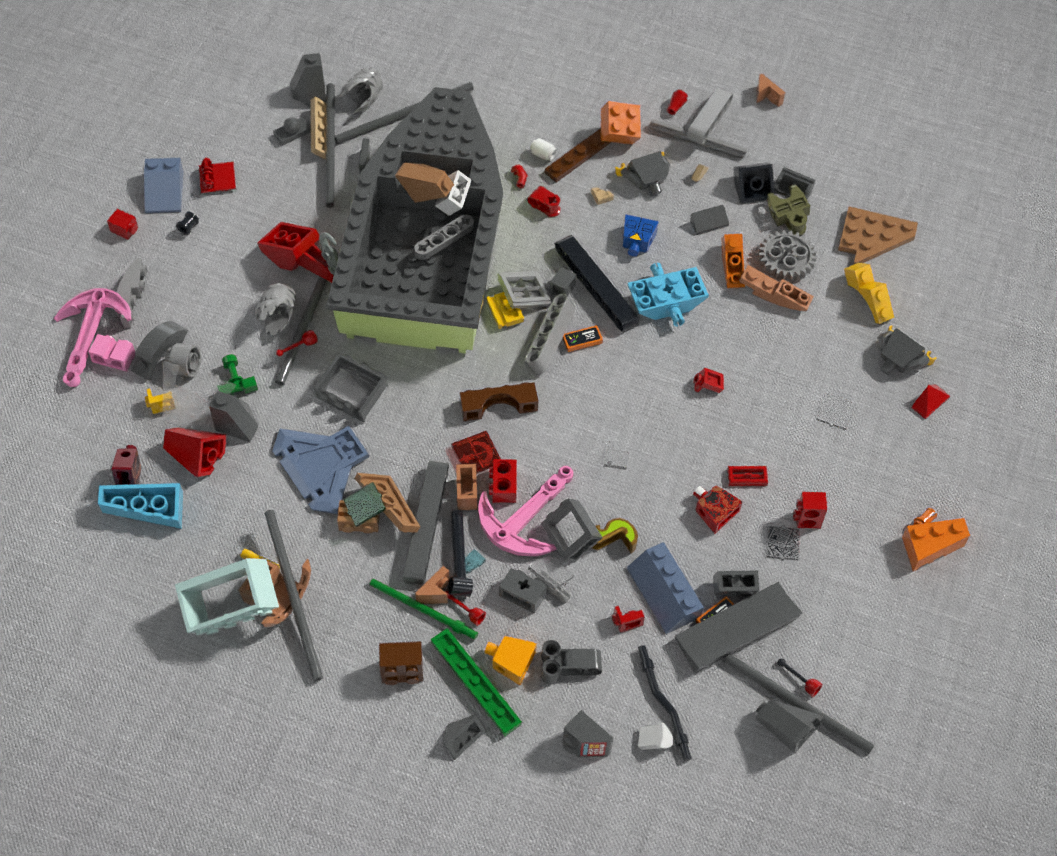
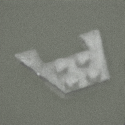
M163 361V422L185 429L202 431L212 419L209 405L216 392L220 391L230 395L235 389L236 384L219 379L214 396L209 397L176 386L175 381L180 366Z

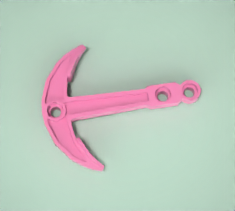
M94 288L82 292L69 300L53 318L58 322L69 316L80 314V309L87 308L75 348L70 355L66 367L67 372L63 376V382L69 387H77L80 384L79 375L86 367L88 351L104 309L106 307L113 308L117 313L123 315L127 321L131 320V310L128 303L115 291L107 288Z
M569 466L561 467L558 470V474H553L541 486V490L504 523H500L494 517V510L488 501L487 492L483 491L479 500L478 515L481 528L488 539L501 550L517 556H540L557 550L554 544L543 543L532 538L526 541L517 536V534L549 500H553L565 488L566 483L572 481L573 470Z

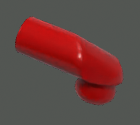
M516 164L512 166L511 172L513 175L518 176L516 186L524 188L528 174L522 165Z

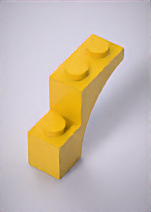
M857 263L844 268L848 286L853 287L863 296L873 314L875 323L880 324L895 318L886 283L874 281L870 264Z

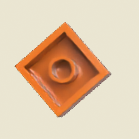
M608 101L601 108V141L633 145L641 138L640 105Z

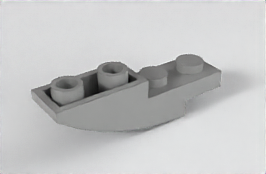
M137 258L131 264L117 289V293L128 303L131 310L130 321H127L123 315H120L124 329L131 328L132 321H135L133 306L137 304L136 298H142V291H145V280L143 279L144 276H147V267L143 265L141 258Z

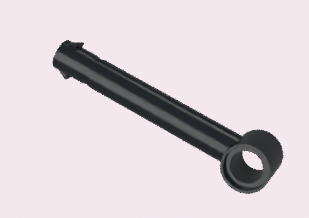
M454 510L451 512L454 577H451L449 580L448 592L449 595L470 597L473 591V580L466 578L463 512L461 510Z

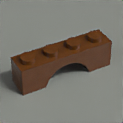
M535 382L460 392L463 421L482 419L484 412L495 404H508L514 407L519 414L537 412L539 401Z

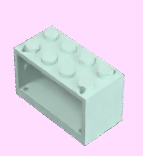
M247 558L175 584L187 633H196V635H211L219 632V628L224 627V629L235 627L237 626L236 622L252 621L254 616L269 615L273 613V609L279 607L266 559ZM247 575L255 605L224 614V616L209 621L201 591Z

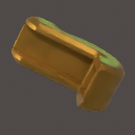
M623 518L612 519L606 524L604 529H601L600 525H595L603 538L592 547L593 549L600 550L622 539L631 554L636 550L638 533L628 520Z

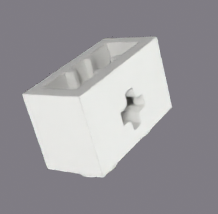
M459 170L448 175L454 186L447 197L437 199L435 204L437 208L447 215L462 209L472 181Z

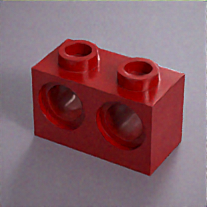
M493 459V467L489 466V478H493V483H489V495H493V503H516L517 459Z
M826 492L801 493L800 499L796 501V509L793 510V520L797 521V528L821 529L828 510Z

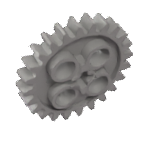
M783 230L782 234L776 231L775 236L770 233L769 238L765 237L764 241L761 242L758 260H761L760 266H764V271L770 270L769 275L776 274V279L782 276L784 280L786 277L790 281H792L793 277L799 280L800 275L805 278L806 273L810 274L811 269H814L817 251H814V245H810L811 240L805 241V235L801 238L799 237V232L793 235L792 230H790L789 234H786L785 230Z

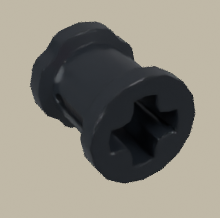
M187 211L183 220L179 221L176 227L182 234L189 235L192 227L199 223V218L194 213Z

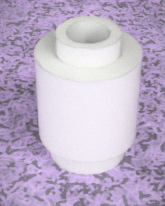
M540 138L534 140L530 147L533 155L546 161H552L557 153V148L554 145Z

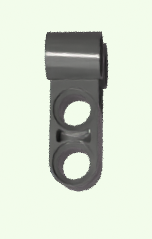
M547 640L542 646L541 659L544 664L541 677L547 684L557 683L560 676H595L602 673V653L598 649H561L560 644L555 640ZM552 650L555 654L550 655L546 651ZM552 669V670H554L556 673H555V674H549V673L547 672V670Z

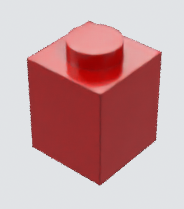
M118 208L107 220L110 232L127 240L137 232L136 217Z

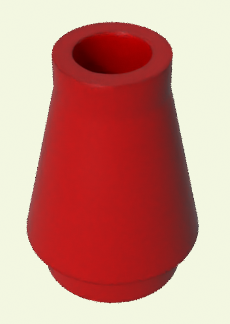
M679 89L673 92L667 108L669 114L675 115L688 101L687 93Z

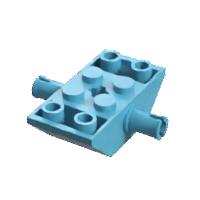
M657 262L658 267H656L655 263L650 266L654 277L628 282V288L639 314L653 320L671 316L675 327H678L677 322L679 326L685 323L682 316L683 313L690 312L709 297L697 267L664 274L661 263Z

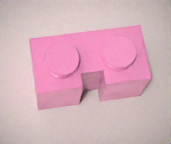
M98 334L89 350V355L93 363L127 372L135 357V349L133 343L127 340H118L117 342L109 335L103 336Z

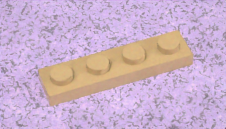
M314 97L311 99V152L326 159V103Z

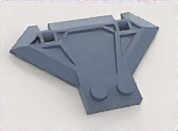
M349 426L332 436L280 428L272 450L275 456L282 454L284 457L280 463L303 498L311 497L313 500L308 504L311 510L338 514L339 500L343 498L351 468L369 458L368 452Z

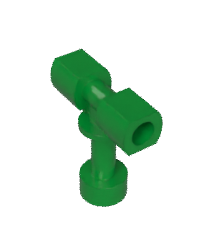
M230 354L222 358L223 367L229 370L231 378L227 384L217 386L220 392L234 396L233 393L245 390V394L258 390L254 376L245 379L238 376L236 370L238 360L236 355Z

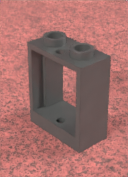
M565 499L541 523L563 560L575 563L603 538L579 500ZM572 512L585 533L568 547L555 525L568 513Z

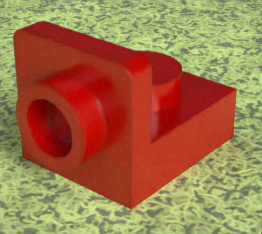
M703 368L694 377V391L699 392L706 388L721 393L724 390V374Z
M615 606L614 613L611 615L613 624L618 626L620 633L644 625L645 616L642 610H632L622 615L619 606Z

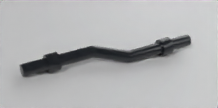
M641 645L638 647L642 660L640 664L643 672L646 673L651 693L670 715L676 734V745L680 747L684 762L690 761L692 757L688 747L689 740L687 734L683 731L678 712L659 690L653 671L655 668L653 661L649 658L646 646Z

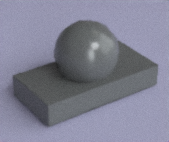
M290 117L284 121L282 127L274 130L273 134L283 146L310 133L311 127L303 117L299 119Z

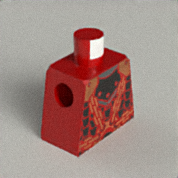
M699 486L693 493L699 500L696 506L697 514L715 534L740 512L743 501L719 486H714L709 492Z

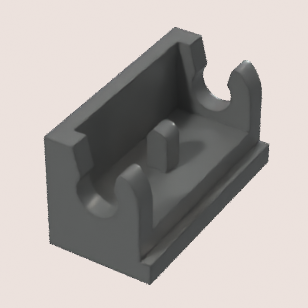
M783 167L776 179L777 183L774 186V190L790 197L789 187L797 185L808 200L813 191L815 180Z

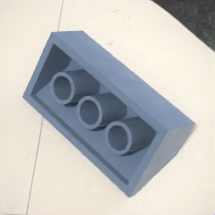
M664 542L645 550L627 566L628 572L665 634L696 621L702 615L704 606Z

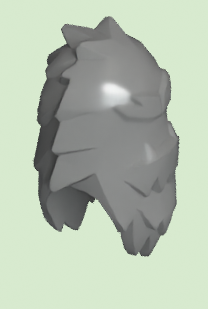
M372 67L370 69H361L360 72L347 81L348 83L341 89L342 92L339 97L342 98L344 95H350V98H354L357 102V108L354 113L365 111L370 104L377 100L378 94L383 88L380 72L375 71Z
M283 283L270 284L255 308L256 318H260L261 321L265 320L266 333H270L272 336L284 330L289 324L291 315H293V303L296 301V293L290 285Z

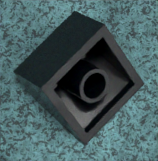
M766 162L733 167L734 184L740 203L767 200V194L773 193L775 195L773 164Z

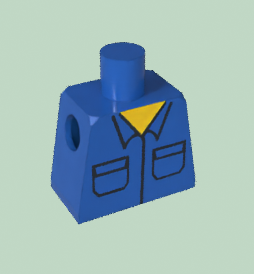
M625 215L623 248L628 249L630 256L636 257L639 252H648L657 235L659 221Z

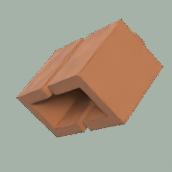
M476 464L456 465L458 510H477Z

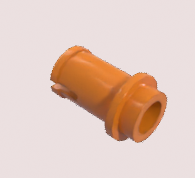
M927 508L920 517L914 519L913 525L931 523L937 518V513L932 508Z

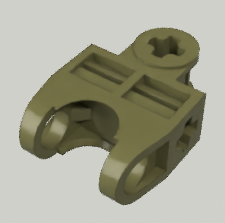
M797 185L790 186L789 192L791 196L787 199H781L773 193L767 194L770 214L777 227L786 224L789 232L792 230L793 235L799 232V236L803 235L806 232L807 216L810 215V204Z

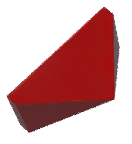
M936 384L928 385L911 408L927 419L950 398V395Z

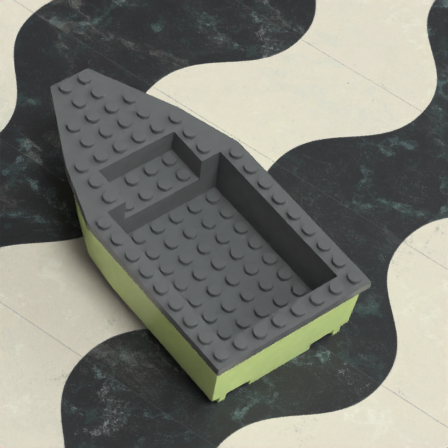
M435 87L388 134L359 175L326 304L327 310H333L339 333L346 334L347 338L354 339V336L357 335L376 338V341L381 343L436 350L437 346L459 349V353L465 354L466 350H473L503 201V188L493 145L470 91ZM403 163H415L443 170L447 175L459 170L472 181L462 209L447 215L435 206L437 199L415 203L395 177V174ZM462 215H470L474 219V228L470 233L426 260L416 258L414 247L419 241ZM450 230V231L447 232V234H448V235H455L456 232L453 231V230ZM435 239L432 242L434 244H440L442 241L439 239Z

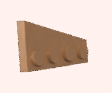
M367 473L356 474L354 479L400 532H418L420 525L391 476Z

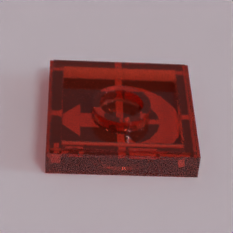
M487 430L451 443L459 463L476 464V474L488 470L489 466L493 467V459H501Z

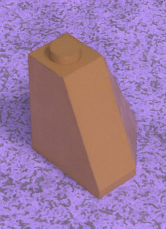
M403 163L395 174V177L415 203L447 197L454 186V183L445 171L425 164Z

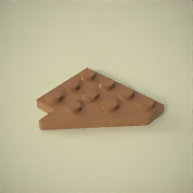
M849 206L838 251L855 254L853 265L865 263L913 241L918 222Z

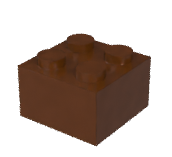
M421 641L379 643L381 683L396 685L403 682L408 684L423 682Z

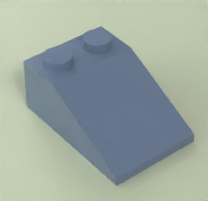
M181 158L145 159V213L181 212L184 174Z

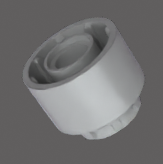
M176 343L174 346L169 347L165 354L166 368L173 375L196 376L201 365L200 348L197 345Z

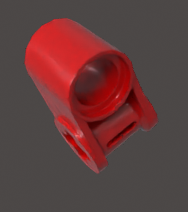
M538 186L527 198L530 206L549 217H556L560 214V197L543 186Z

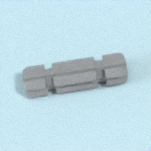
M540 572L536 579L544 582L547 585V590L555 597L558 596L560 601L563 603L568 602L571 598V593L566 589L563 590V587L554 579L548 578L549 575L545 572Z

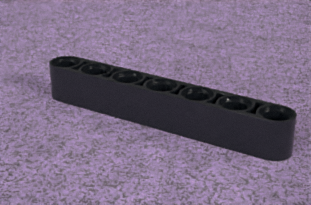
M573 235L555 242L557 253L572 272L577 274L576 277L621 332L639 323L635 311Z

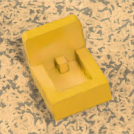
M146 389L148 396L144 397L147 408L151 407L153 414L176 409L171 392L153 396L151 389Z

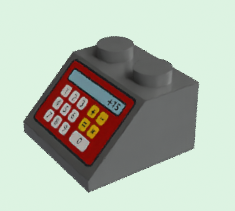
M581 710L564 727L562 744L568 753H574L577 757H606L611 754L614 738Z

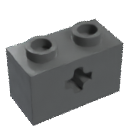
M510 568L499 586V596L535 614L546 596L547 585L539 579L527 576L521 570Z
M758 570L717 571L713 575L714 596L756 594L759 591Z

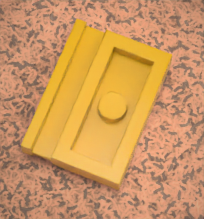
M504 292L495 294L493 297H487L488 306L499 329H502L503 326L509 327L524 322V316L520 308L510 307Z

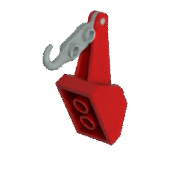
M280 222L257 242L261 252L280 269L293 271L299 265L332 283L338 257L336 249L330 246L327 241L329 239L333 245H336L335 239L330 234L322 232L319 235L315 228ZM319 241L322 246V251L317 247Z

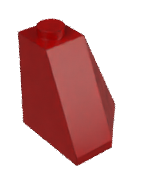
M185 428L165 429L163 449L195 477L211 475L215 469L213 465L217 459H221L225 454L226 434Z

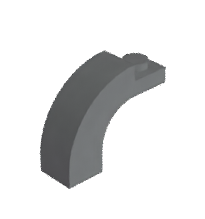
M171 321L156 326L138 346L135 355L138 357L131 371L145 380H150L163 353L176 343H183L188 330Z

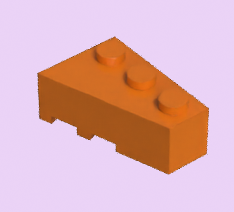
M965 518L907 526L902 539L913 572L927 563L934 562L935 559L941 556H946L964 547L970 537Z

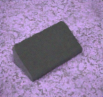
M723 205L691 214L690 223L696 234L729 226L728 217Z

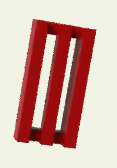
M728 466L727 468L729 486L768 485L767 466Z

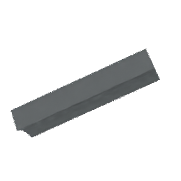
M777 582L675 635L674 638L692 669L697 673L727 657L729 654L798 619L803 612L786 594L780 583Z

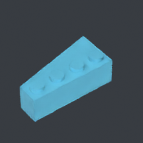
M180 483L99 486L98 505L102 513L182 529L183 490Z

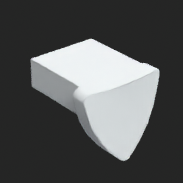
M664 723L640 727L638 742L640 749H664L674 744L673 736Z

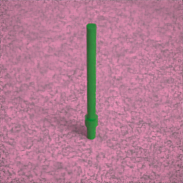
M374 578L370 581L369 585L451 627L452 631L458 634L462 633L476 640L479 633L465 626V623L459 620L455 621Z

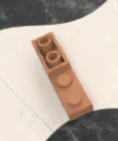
M747 265L739 282L754 290L752 294L793 310L807 311L814 297L784 279L778 282L750 265Z

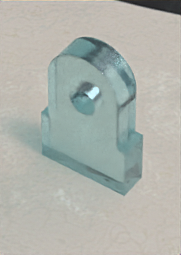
M475 549L465 558L466 574L471 573L476 567H480L486 562V559Z

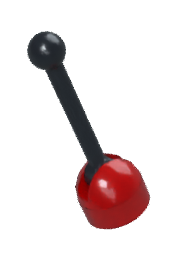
M782 658L777 661L780 667L786 668L805 683V691L810 696H816L821 690L823 684L818 680L805 679L787 665L786 661Z

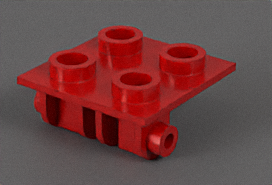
M203 158L202 165H199L201 193L236 189L234 162L212 164L209 158Z

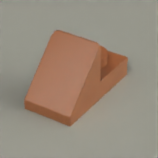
M761 73L757 84V103L768 98L777 107L781 106L784 101L785 92Z
M442 566L415 593L416 601L422 604L447 603V594L442 589L449 583V570Z

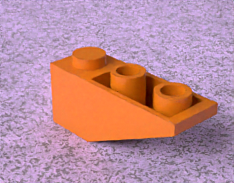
M724 234L721 238V249L727 288H745V284L739 282L744 272L742 234Z

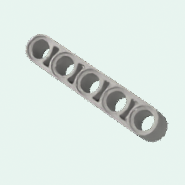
M717 88L689 127L686 138L703 145L730 106L733 93Z
M559 294L553 299L525 357V361L537 375L544 373L548 369L575 312V307L566 294Z

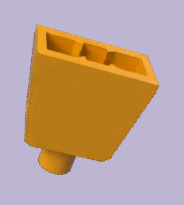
M504 636L500 645L488 642L484 653L494 657L492 668L495 671L521 685L535 656L537 643Z

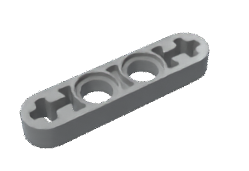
M462 215L419 241L414 247L416 258L426 260L470 233L474 228V219L470 215ZM453 230L456 234L448 235L447 232ZM435 239H439L442 242L440 244H434L432 241Z

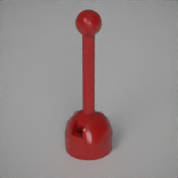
M313 330L305 332L302 335L301 341L282 350L278 349L276 355L281 357L283 353L303 343L307 346L316 344L318 339Z
M445 591L447 599L452 600L469 613V620L473 624L478 626L483 622L486 617L485 611L478 607L470 609L452 595H449L448 591Z

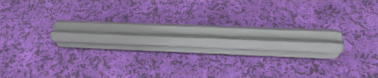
M652 119L649 127L651 129L691 141L686 138L687 129ZM708 137L703 144L704 146L742 158L747 153L746 148L712 137Z

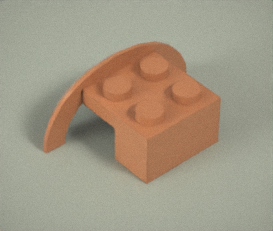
M309 559L302 565L300 582L295 581L300 600L307 589L311 576ZM267 561L279 607L273 609V613L269 614L273 617L267 615L262 621V625L269 628L284 621L293 610L279 566ZM247 577L238 590L243 602L252 606L255 603Z

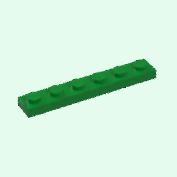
M448 628L430 639L431 644L504 736H507L522 725L519 717Z

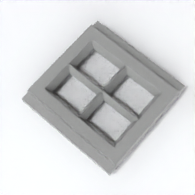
M521 271L497 274L498 281L510 307L528 308L551 305V298L538 272Z

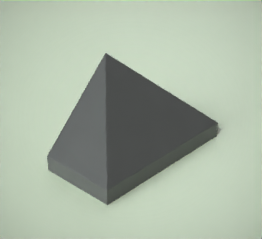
M471 715L448 724L443 744L453 759H456L481 737L486 730L476 715Z

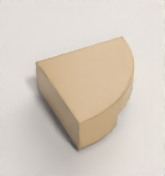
M698 164L691 177L692 180L695 182L700 181L709 167Z
M598 187L591 188V194L597 205L614 200V195L610 191L601 190Z

